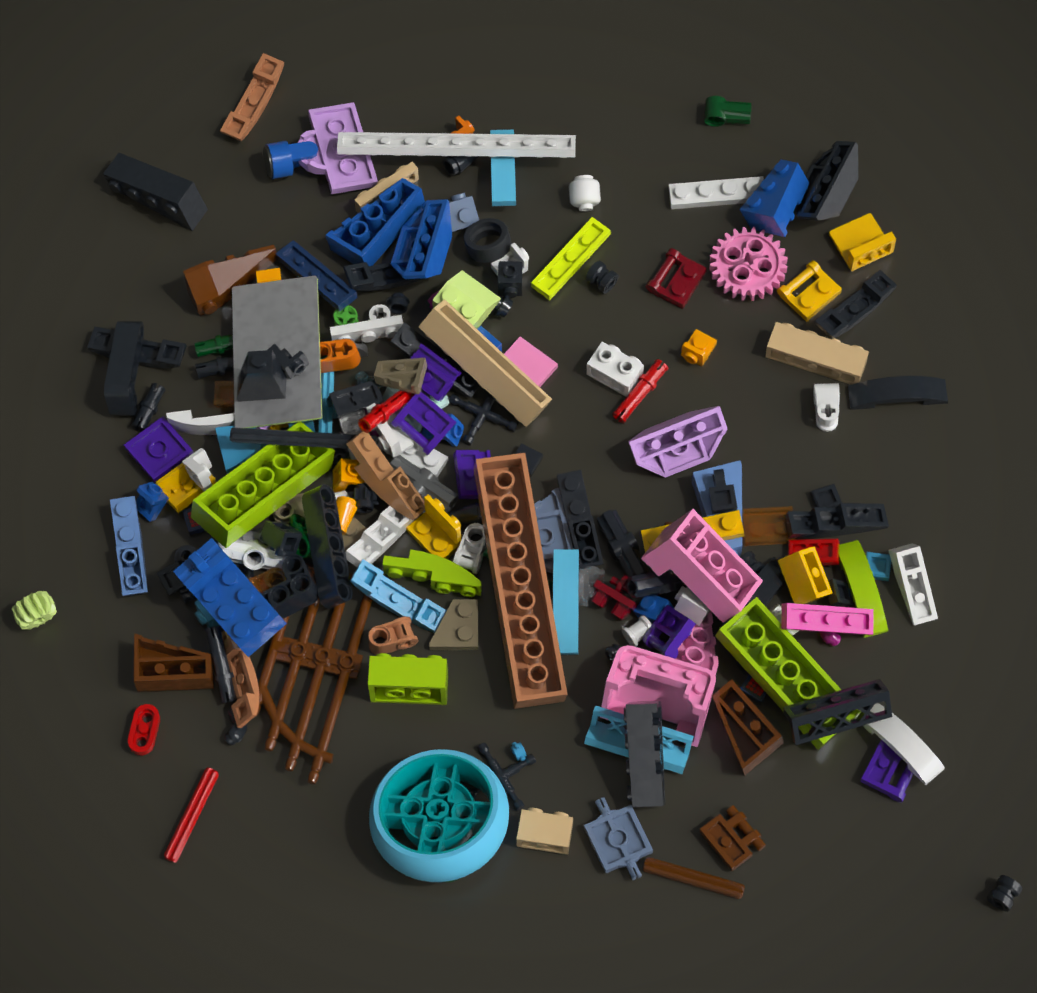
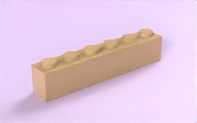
M445 299L435 306L420 324L419 328L428 338L440 346L446 355L455 360L462 370L469 373L483 389H486L500 405L504 406L524 426L527 427L535 420L552 400Z

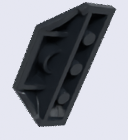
M836 141L832 145L833 148L824 152L811 165L806 175L809 181L808 188L800 205L795 207L799 219L823 220L840 215L858 180V144L856 142Z

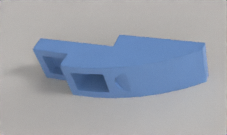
M131 496L111 499L110 504L122 595L129 596L148 593L136 498Z

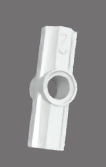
M236 540L227 548L218 542L219 547L235 563L244 564L251 570L265 568L284 572L282 564L288 556L275 555V551L270 550L267 545H264L259 540H250L249 542ZM257 552L260 556L256 558L251 557L249 553Z

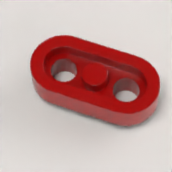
M141 705L134 712L128 736V745L136 755H146L154 748L160 724V715L157 708L153 705ZM145 717H152V720L150 722H143V719ZM145 740L146 744L140 747L137 745L139 741Z

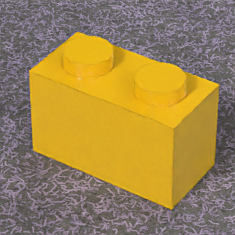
M815 546L800 550L778 560L795 604H808L833 593Z

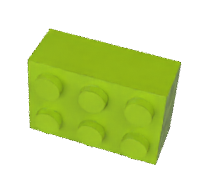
M379 653L376 656H370L368 676L370 701L447 705V659H442L441 656L437 655L417 658L412 654L391 657L389 654Z

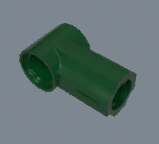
M721 96L706 98L704 122L707 125L719 127L725 123L750 124L751 103L726 101Z

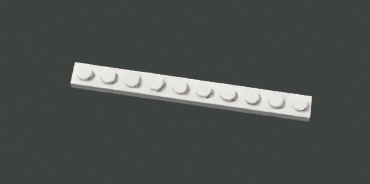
M338 132L337 154L567 158L575 157L576 135Z

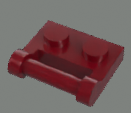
M670 248L666 253L665 261L653 280H649L645 287L650 293L683 309L706 274L707 268L681 255L676 249ZM673 264L679 265V269L666 288L662 287L661 283Z

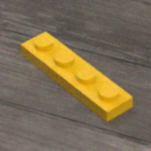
M739 510L703 517L708 525L724 541L745 536ZM669 525L641 530L645 553L663 529Z

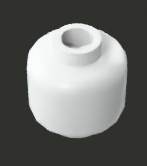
M576 176L574 181L569 184L571 205L579 207V211H591L593 206L600 203V184L597 180L593 179V176Z

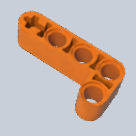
M340 339L320 342V358L328 355L325 359H320L321 373L349 370L359 365L361 357L352 340Z

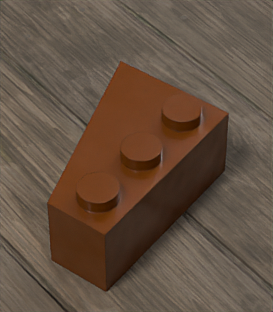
M134 633V683L138 692L214 689V666L211 654L183 646L169 645L164 641L147 639L142 637V635Z
M732 679L712 695L744 775H746L784 743L782 735Z

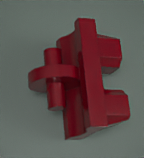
M624 575L621 580L614 576L611 578L610 583L616 586L615 590L599 580H596L593 585L596 587L591 601L604 608L610 597L616 599L617 603L611 613L622 620L629 615L631 610H635L638 605L622 595L623 592L628 593L626 588L627 575Z

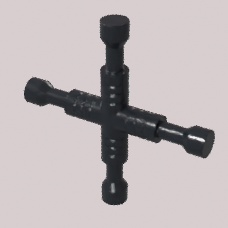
M454 394L450 396V404L462 406L466 411L476 415L471 424L470 432L463 439V442L467 445L473 443L474 435L480 430L485 419L497 425L500 423L515 432L518 423L503 419L501 415L490 411L496 401L491 394L487 395L482 406H478L470 401L465 402Z
M486 743L480 744L477 749L485 756L488 761L487 765L500 780L506 795H509L513 801V807L516 811L521 810L525 805L516 796L515 789L508 778L519 773L523 767L536 763L533 754L531 753L526 756L524 761L517 764L514 763L502 770L496 758L491 756L488 745ZM476 787L468 789L473 798L481 792Z

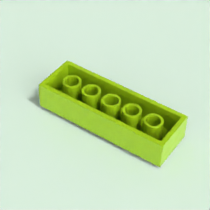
M297 422L286 430L313 432L302 422ZM268 444L193 499L191 518L222 546L227 548L329 471L333 465L335 450L325 447Z
M757 597L722 626L715 635L783 712V707L841 690L787 630L781 629V623ZM858 709L850 711L846 719L853 720L860 711ZM833 716L826 718L822 726H832L837 718ZM805 724L798 726L803 734H806L812 728V725ZM836 734L810 742L819 750Z

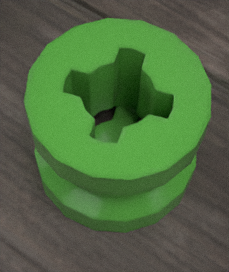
M348 305L340 312L337 309L334 312L335 326L345 325L347 321H350L348 324L358 322L357 311L352 306Z

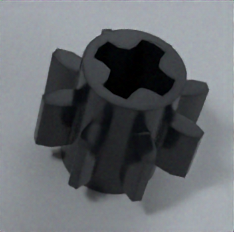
M366 483L357 484L354 491L349 492V497L356 501V512L370 513L373 511L374 505H379L380 497Z

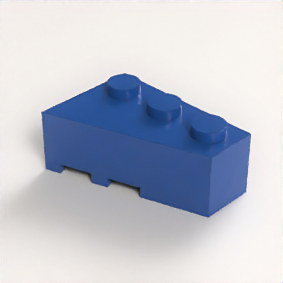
M781 159L740 208L751 230L755 227L756 231L761 232L765 230V233L786 237L788 222L793 221L795 217L793 211L796 205H800L809 185V181L799 164Z

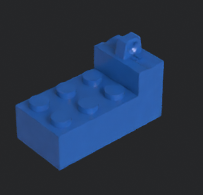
M212 538L197 551H194L185 562L173 571L248 657L287 624Z

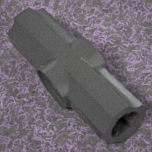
M401 455L394 457L390 462L393 469L399 466L402 468L423 500L429 494L432 499L437 498L443 504L446 513L453 509L459 498L458 494L440 483L430 470L418 468Z

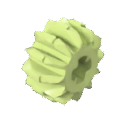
M47 591L31 593L23 597L22 600L17 601L16 605L13 606L14 619L21 629L31 630L34 627L38 628L48 620H51L56 614L55 602Z

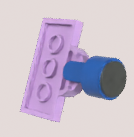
M354 102L310 109L308 117L312 130L300 135L298 143L288 144L287 141L266 144L263 148L265 169L271 179L292 176L293 169L302 166L308 172L325 174L331 194L371 188L376 186L378 182L370 155L337 154L338 132H363Z

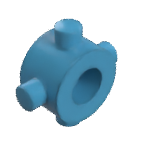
M513 742L511 750L517 761H524L527 756L524 747L520 742Z

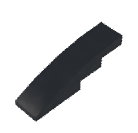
M840 503L837 507H814L811 511H788L784 514L788 538L839 536L889 527L884 504Z

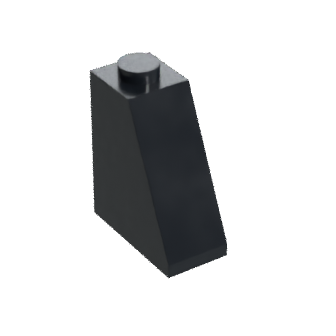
M273 350L249 351L237 379L236 400L238 402L286 399L287 376Z

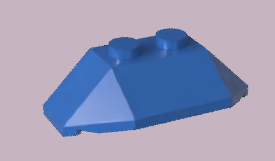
M448 199L426 200L421 205L422 208L415 212L402 226L391 266L404 279L429 278L441 274L452 239Z

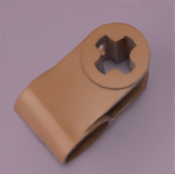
M401 617L373 627L368 635L370 651L375 655L379 653L387 654L416 645L419 640L417 636H414L410 626L412 623L411 618ZM382 637L386 641L378 644L374 642V639Z

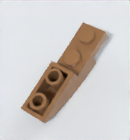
M361 431L346 443L359 462L354 467L355 470L383 501L411 520L416 519L425 510L423 498L400 466L396 469L392 468L369 433Z

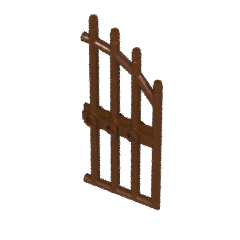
M306 563L315 575L313 564ZM349 573L350 580L353 576V573ZM365 594L347 651L332 648L346 602L334 607L323 644L318 645L308 642L320 604L318 598L315 603L308 606L298 640L284 637L287 624L273 635L258 681L259 708L257 715L263 702L272 722L268 739L265 743V750L273 751L280 732L291 744L288 754L289 758L285 764L287 771L294 770L300 750L314 757L308 776V783L313 785L316 784L323 762L331 764L334 754L327 752V748L348 679H357L360 672L363 655L356 653L372 604V599ZM290 616L284 618L283 620L286 623H288ZM276 660L290 663L277 708L267 688ZM302 666L315 670L296 732L294 733L284 723L283 719L299 668ZM324 672L339 675L318 746L315 747L303 741Z

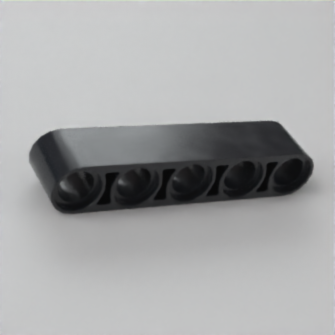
M323 484L305 492L302 496V504L319 600L325 608L329 609L349 601L352 598V587L335 493L329 485Z

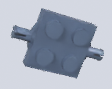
M605 797L601 798V802L599 799L596 800L595 804L601 815L596 820L585 824L584 829L605 873L627 867L632 880H636V877L640 878L642 874L636 862L640 858L652 854L653 849L632 805L620 810H610Z

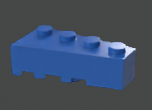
M404 178L400 179L381 193L379 199L370 205L366 204L361 208L360 213L352 219L350 217L342 222L341 227L335 231L331 230L325 235L330 250L352 264L367 262L368 266H373L400 235L402 226L415 212L422 208L421 205L425 202L422 189Z

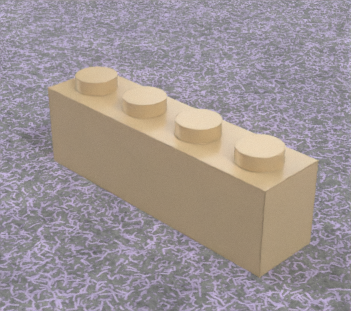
M776 322L767 345L765 357L852 385L860 382L869 351L864 350L858 345L850 346L841 343L836 338L831 339L819 336L810 330L803 331L797 329L789 323L781 324Z

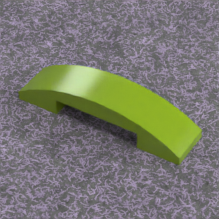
M858 540L840 544L839 565L841 570L844 571L855 607L874 609L873 635H863V638L888 632L878 588L861 544Z

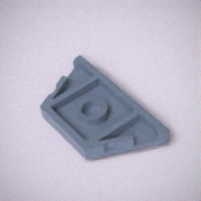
M555 488L552 490V494L534 504L545 569L549 573H553L554 549H573L559 488Z

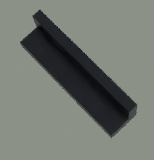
M880 679L783 707L784 716L791 725L792 738L795 745L893 717L889 690ZM883 702L884 711L877 713L870 711L876 703ZM856 709L861 711L856 719H846L850 711ZM832 716L837 718L832 726H822L826 718ZM812 725L808 733L799 735L798 726Z

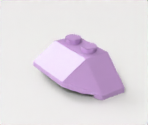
M720 406L691 411L647 428L629 440L628 443L636 465L666 478L710 460L723 435H725L727 426Z

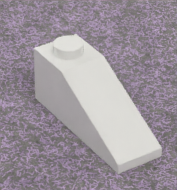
M912 543L890 549L889 554L894 574L912 624L917 625L938 619L920 546Z

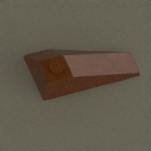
M269 245L249 250L243 257L239 258L229 255L225 257V261L214 263L213 260L205 261L184 270L183 274L187 291L199 316L214 313L232 299V287L248 285L256 278V271L266 270L277 260L275 246Z

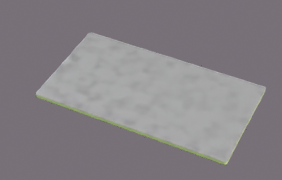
M317 276L232 287L235 428H255L322 419ZM273 344H276L281 350L285 348L292 357L299 351L305 354L309 365L306 366L301 374L295 375L292 379L288 376L286 378V399L242 402L236 400L238 375L249 351L267 350Z

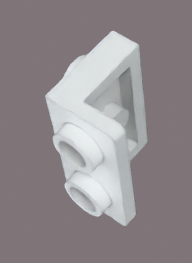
M375 403L366 407L367 413L371 412L372 407L376 405ZM395 413L389 416L387 422L379 424L372 429V431L376 430L379 434L378 440L384 450L388 449L393 458L414 446L413 441L399 427L395 428L390 424L396 417Z

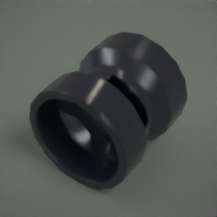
M600 260L591 266L585 276L588 282L596 284L598 289L604 294L608 293L615 286L619 278L616 272L613 270L609 271Z
M1000 875L996 881L997 887L989 892L987 900L996 908L1008 912L1013 906L1014 897H1018L1023 888L1014 879Z

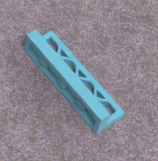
M595 706L584 744L629 758V750L625 748V734H627V730L623 726L627 725V723H624V714ZM598 716L607 718L611 723L599 722ZM662 726L664 769L683 774L694 736ZM678 740L686 743L685 748L676 746L672 741Z

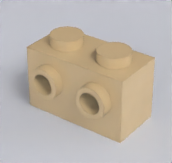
M538 808L522 809L517 834V847L568 855L573 817H569L564 812L548 814L543 813Z

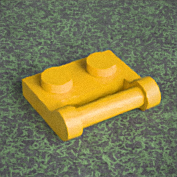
M814 260L806 265L807 268L786 286L782 285L777 289L778 295L806 322L841 294L842 288ZM811 276L817 279L797 297L792 294Z

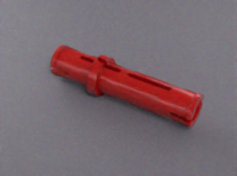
M656 359L646 374H642L639 377L637 385L612 413L613 417L617 419L623 412L619 419L620 423L624 424L649 391H653L656 388L657 381L668 370V366L665 363L657 370L662 363L661 360Z
M399 390L382 404L375 405L370 413L359 419L358 425L360 429L365 433H369L377 425L384 424L389 420V416L407 404L415 394Z

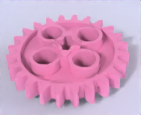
M743 227L742 233H738L736 229H733V236L725 233L724 240H717V246H713V254L710 255L709 262L711 263L709 270L713 271L712 279H718L716 286L721 287L724 285V294L731 290L732 298H735L737 294H741V300L744 301L746 295H749L751 301H754L755 295L758 294L761 299H764L765 291L772 295L773 287L776 289L780 287L779 281L784 282V273H787L786 264L788 258L784 256L785 248L779 249L780 241L772 242L773 234L765 237V230L757 234L755 227L752 228L751 233L747 232L746 228ZM756 248V249H759L760 251H759V252H753V251H751L750 249ZM729 256H736L737 259H734V260H733V259H730V258H728V257H729ZM761 268H766V269H768L769 271H768V272H762V271H760L759 269H761ZM737 276H745L746 279L741 280Z

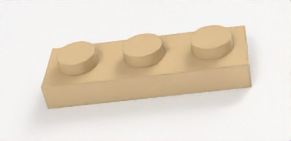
M413 162L403 165L393 175L379 180L376 186L370 190L361 192L355 199L356 212L360 213L361 208L366 204L370 205L379 199L381 193L400 179L404 178L411 183L418 181L417 166Z

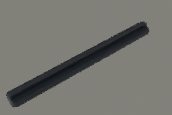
M231 428L230 441L236 443L349 449L346 443L356 436V434ZM370 435L378 446V437Z

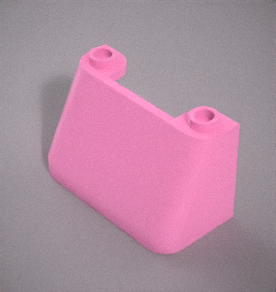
M623 646L617 651L608 674L602 708L624 714V708H626V704L629 702L661 701L662 719L678 724L676 731L694 736L691 746L698 747L713 695L716 676L711 670L638 647Z

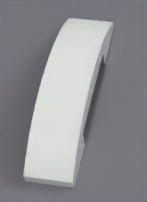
M191 410L166 413L169 424L176 431L187 434L217 435L215 428L235 426V413L193 418Z
M876 703L870 711L873 713L884 711V706ZM893 713V717L863 725L872 735L875 733L908 764V769L925 785L945 769L930 748Z

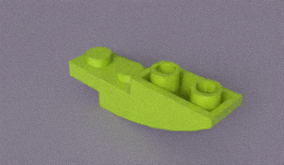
M411 549L409 559L384 555L383 572L391 578H402L403 576L411 577L420 582L431 580V589L441 594L455 592L465 597L481 596V581L472 573L450 560Z

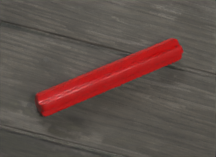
M212 768L205 769L164 853L166 860L173 863L178 861L219 776L216 770Z

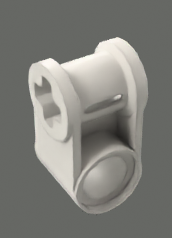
M839 383L814 384L813 396L816 424L822 431H832L838 425Z
M473 523L467 526L453 560L459 566L472 570L473 574L476 575L481 567L483 553L486 549L483 525ZM479 534L482 536V539L479 541H472L470 540V537L472 535Z

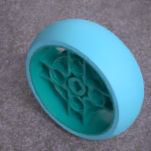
M445 749L421 752L395 765L377 786L369 811L371 836L382 857L393 868L404 875L427 882L452 881L480 869L494 856L505 837L509 820L507 795L495 773L479 759L469 754ZM460 781L471 784L487 796L489 802L475 801L467 788L460 784ZM389 828L403 829L405 835L418 847V850L408 848L391 836Z

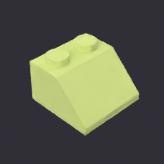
M462 270L445 283L432 302L434 308L445 299L478 329L501 298Z

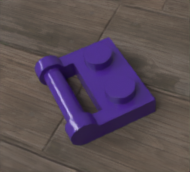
M420 392V394H415L390 424L395 428L399 427L423 448L422 451L428 456L456 424V421L424 393ZM408 413L434 435L431 441L404 420Z
M667 604L644 635L643 642L649 648L657 649L662 655L676 659L679 653L678 648L690 636L696 623ZM662 632L670 637L667 643H664L659 638Z
M881 739L861 778V782L888 795L897 802H903L906 796L905 790L914 774L908 769L907 764L896 787L889 784L901 757Z

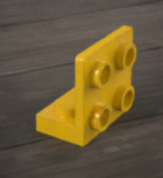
M871 213L837 227L829 233L851 272L893 253L896 238L892 231L884 235Z
M427 494L424 497L425 513L407 526L406 529L427 553L448 559L460 546L462 537L461 524L455 516H449L444 511L443 504L437 498L432 499Z

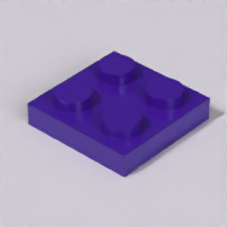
M163 416L124 444L126 451L154 483L193 454V450Z

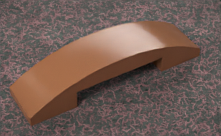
M262 54L253 71V79L235 111L229 113L220 130L221 133L239 141H242L249 134L274 92L284 67L283 61L267 54Z
M224 630L222 637L230 672L234 674L232 681L237 701L231 707L237 728H242L257 715L259 708V686L250 657L238 647Z

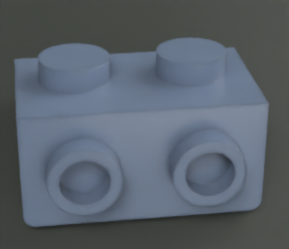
M465 192L451 196L452 201H449L452 232L469 227L474 222L479 221L472 196H466Z

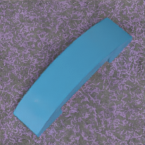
M362 559L350 582L387 610L399 617H410L413 624L435 633L447 610L427 598L421 599L385 577L382 570Z

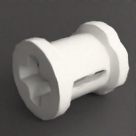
M644 615L640 616L639 621L629 628L624 627L622 629L623 636L631 646L637 647L638 642L643 639L652 624Z

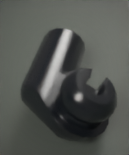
M230 709L227 714L232 725L229 732L225 734V741L229 745H235L236 742L239 743L243 739L247 731V724L242 728H237L233 710Z

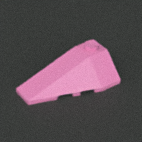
M710 610L700 626L695 625L690 636L682 642L678 648L679 653L676 659L707 668L716 676L719 662L718 656L715 654L716 639L713 637V616Z

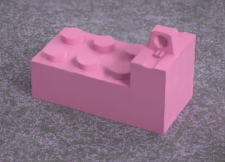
M694 509L664 528L641 558L658 576L671 569L722 623L741 612L763 581Z

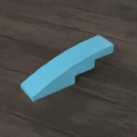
M514 129L490 130V134H514ZM491 157L492 206H516L515 157Z
M554 549L553 614L560 654L578 655L579 549Z

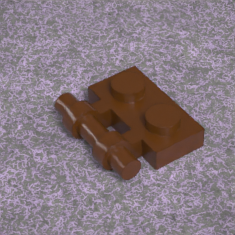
M734 805L726 810L727 814L731 817L730 820L726 821L719 814L700 828L699 831L731 871L752 857L753 853L749 850L748 846L753 844L758 852L766 847L757 829L754 830L746 821V815L742 811L739 812ZM735 827H739L745 834L743 839H740L733 830Z

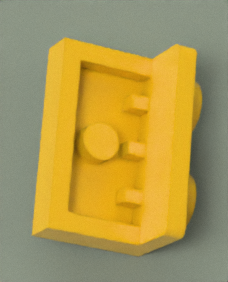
M183 462L155 483L169 497L167 503L178 513L193 503V499L204 492L189 477ZM213 475L209 477L212 485L217 482Z

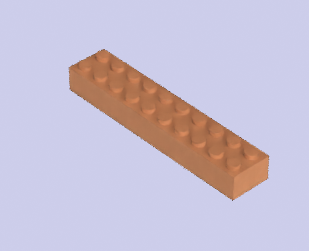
M525 453L476 459L473 469L514 709L564 702L568 694Z

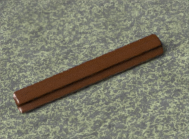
M647 857L643 865L645 872L737 899H741L744 893L745 885L655 858Z

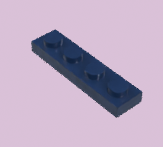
M294 240L276 253V259L298 278L317 276L318 294L339 312L357 299V292L351 289L349 285Z

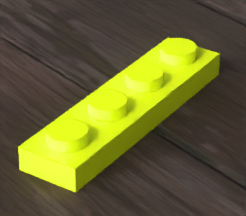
M591 217L531 282V287L548 300H551L611 235V230Z

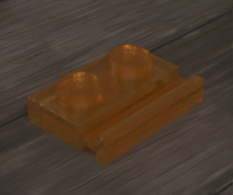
M793 507L743 509L745 546L788 544V540H796L795 538H788L784 514L788 511H793Z

